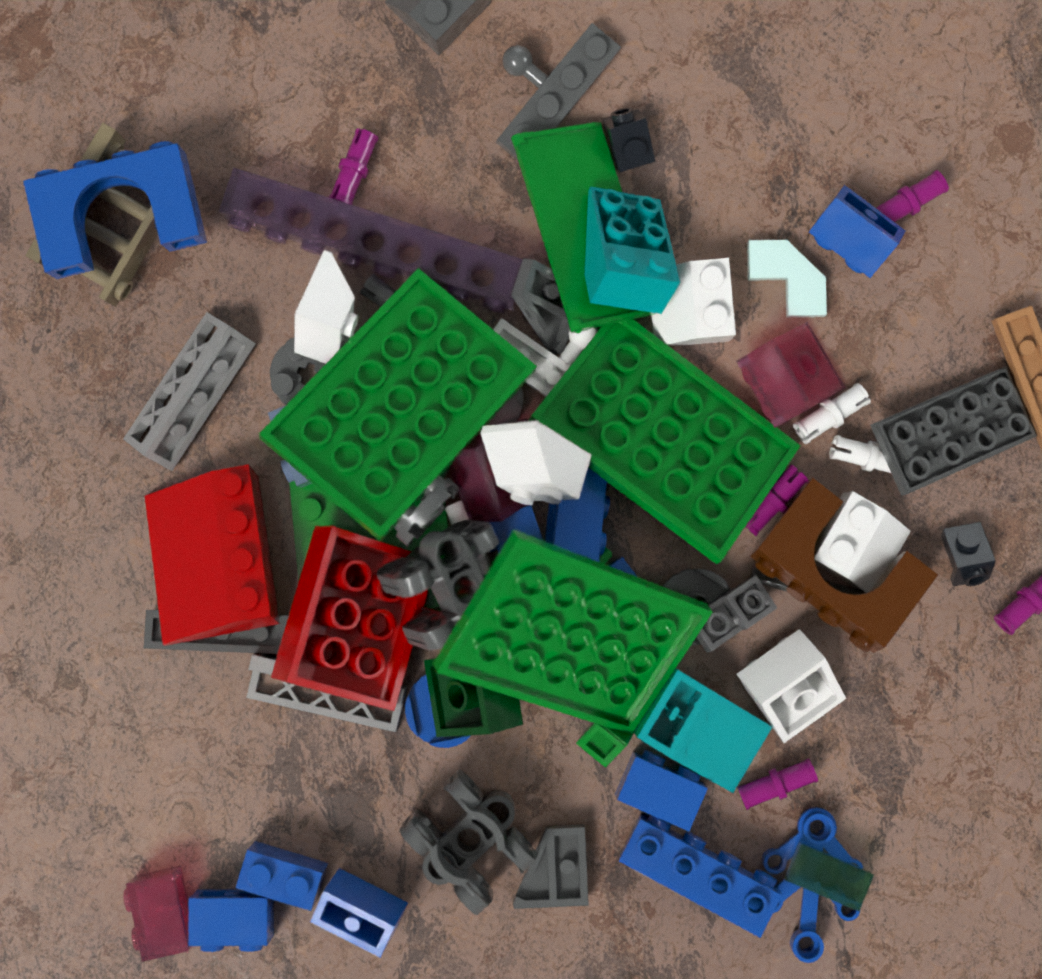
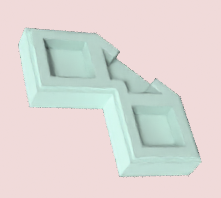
M749 240L747 242L748 280H786V318L825 317L827 315L826 277L788 240Z

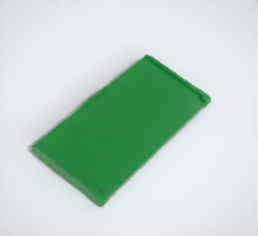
M601 122L513 135L511 137L571 333L578 334L592 328L657 314L590 303L585 279L588 190L591 186L622 192Z

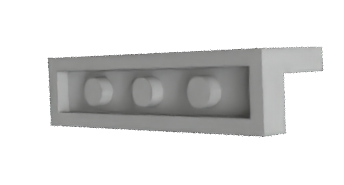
M206 312L123 440L145 457L173 471L256 343ZM213 327H217L210 340L205 343V339ZM193 362V366L191 367L189 372L184 375V372L188 367L189 363ZM172 394L171 399H170V401L168 402V404L163 407L164 402H165L166 398L168 397V395ZM150 426V431L143 442L139 441L147 427Z
M263 653L252 654L248 669L252 670L246 698L397 732L407 686H401L396 708L392 713L390 722L375 718L368 705L361 702L348 712L338 710L330 697L332 694L321 692L322 696L311 703L303 702L293 689L295 684L284 681L282 683L285 687L275 694L258 691L261 674L272 675L277 656ZM288 691L292 699L279 695ZM325 699L329 707L316 704ZM363 708L367 716L355 714V712Z

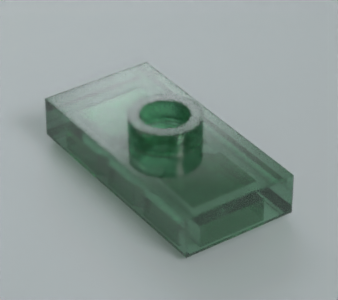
M799 842L784 878L788 882L860 911L874 874Z

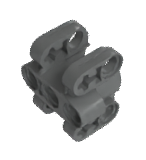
M463 520L447 527L442 532H430L423 537L420 546L416 547L406 558L391 561L376 572L379 582L386 593L400 597H411L431 587L439 604L438 607H421L422 612L412 617L403 625L402 630L409 644L427 650H435L444 646L486 576H483L476 559L479 555L492 550L499 544L491 523ZM461 577L462 585H457L456 587V583Z
M459 769L445 782L443 789L454 797L465 812L444 832H441L421 810L416 809L402 822L399 831L415 852L421 856L425 855L422 868L426 879L437 885L447 884L448 882L453 884L454 892L460 901L473 914L479 915L493 901V889L485 878L473 868L472 864L496 843L497 852L499 853L502 850L519 868L520 872L523 873L536 861V851L517 828L512 826L507 830L515 816V804L511 795L505 791L495 790L483 797L482 791L464 771ZM497 801L502 802L507 806L509 812L506 817L498 819L495 814L487 809L489 804ZM474 829L480 836L479 842L472 846L464 845L459 839V833L462 830Z

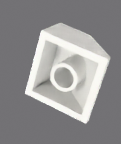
M326 250L323 251L295 312L294 353L325 364L354 335L359 315L354 314L355 297L332 253Z
M729 258L688 261L676 264L680 284L662 314L651 315L653 335L669 347L729 342L736 335Z
M538 421L482 427L481 437L498 487L509 492L512 500L521 504L532 505L534 501L560 504L561 500L579 499L591 454Z
M854 491L845 492L840 497L844 501L816 540L814 549L815 564L856 589L868 593L898 555L911 531L885 509Z
M800 629L789 637L783 638L775 647L760 658L751 661L743 670L737 673L749 696L783 743L790 740L846 699L826 658Z

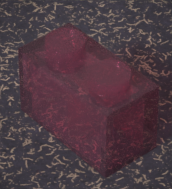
M181 866L136 875L126 883L127 889L123 893L124 905L127 912H132L135 926L131 932L132 943L136 951L140 950L142 962L188 952L192 948V946H188L189 902Z

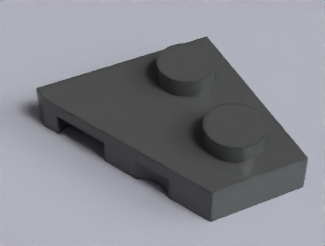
M523 258L511 296L546 349L552 354L561 355L566 347L570 328L552 269L534 259Z
M585 825L546 826L535 850L536 861L527 868L513 899L514 909L589 906Z

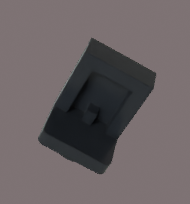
M631 107L621 108L612 112L610 118L602 120L604 129L609 135L616 169L619 173L656 162L647 120L639 110H633Z
M981 522L943 529L941 539L953 568L950 577L952 585L971 587L980 585L990 579L996 560Z

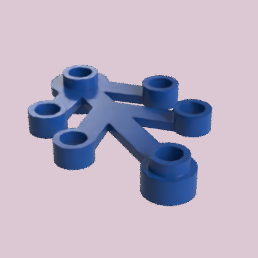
M819 807L805 810L797 822L798 832L778 849L770 848L766 850L761 858L762 865L769 873L779 874L785 870L789 859L807 847L805 862L776 885L780 888L782 897L774 913L778 912L782 908L783 902L803 886L799 929L792 934L790 947L795 956L805 963L817 961L824 951L823 941L818 933L815 932L820 887L834 903L835 911L841 919L853 921L860 914L859 903L852 896L846 895L822 865L823 847L838 863L839 874L846 881H859L864 874L862 863L855 857L850 856L835 838L837 825L834 817L827 810ZM814 820L822 822V829L817 833L810 831V824ZM778 855L781 859L780 864L774 868L769 867V857ZM849 863L857 865V871L853 875L845 874V867ZM845 902L853 903V910L849 914L841 912V907ZM810 937L812 940L811 945L806 949L800 948V939Z

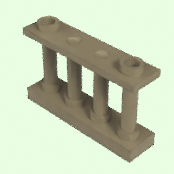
M102 122L80 161L95 160L101 162L110 160L114 153L125 151L124 143L126 140L115 129ZM112 187L103 191L97 197L141 220L142 223L130 241L86 216V234L122 253L123 256L112 274L93 264L94 271L81 273V275L104 287L99 298L116 307L119 301H124L130 294L133 287L131 280L156 239L158 231L152 206L149 208ZM35 237L25 256L43 266L37 238Z

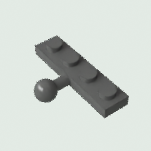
M591 23L549 76L532 63V55L526 47L522 45L509 47L502 59L504 69L513 76L523 75L538 90L499 136L496 143L518 161L511 137L517 133L557 128L617 55L621 46Z
M146 610L143 648L278 654L288 616L279 615L280 624L164 646L162 643L159 610Z

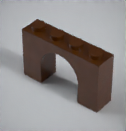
M812 478L799 491L750 557L756 561L755 566L760 572L770 578L777 577L787 585L786 590L792 597L803 603L807 601L819 610L817 614L824 622L833 627L839 626L850 635L849 640L856 647L865 652L870 650L872 653H875L888 645L938 574L910 552L905 551L893 559L868 593L852 595L842 593L831 587L821 577L816 567L814 549L819 534L844 501Z

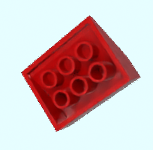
M249 464L210 471L145 495L162 643L164 646L280 624L259 476Z
M315 526L271 678L395 711L413 645L408 643L402 627L412 617L422 612L421 607H424L428 589L411 597L389 594L382 588L376 572L391 561L406 558L411 551L334 526Z

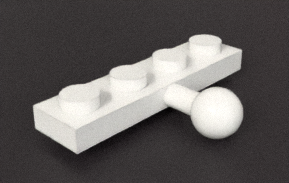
M502 318L493 329L537 366L534 374L525 383L545 397L599 331L597 327L578 334L571 333L569 330L570 342L558 358Z

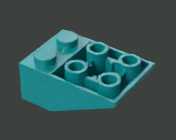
M590 186L588 190L585 279L590 303L662 314L679 286L680 278L660 199Z
M676 668L634 730V734L638 739L669 758L734 793L771 731L772 726Z

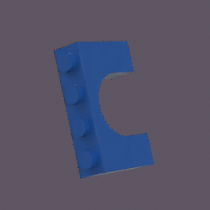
M169 141L157 142L149 147L150 150L139 153L120 151L114 153L110 160L101 162L83 160L75 163L73 169L60 172L56 169L42 170L35 174V178L23 180L44 272L55 279H61L94 271L85 232V217L92 201L103 191L115 186H132L143 190L147 194L152 206L160 244L169 252L207 243L187 155L179 144H173Z

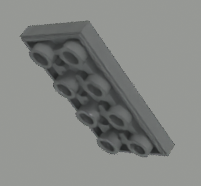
M1007 366L870 425L901 496L1037 437Z

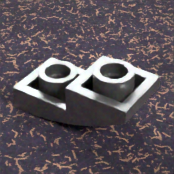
M756 575L708 604L713 613L697 635V639L706 653L712 652L740 631L750 628L777 609V606Z

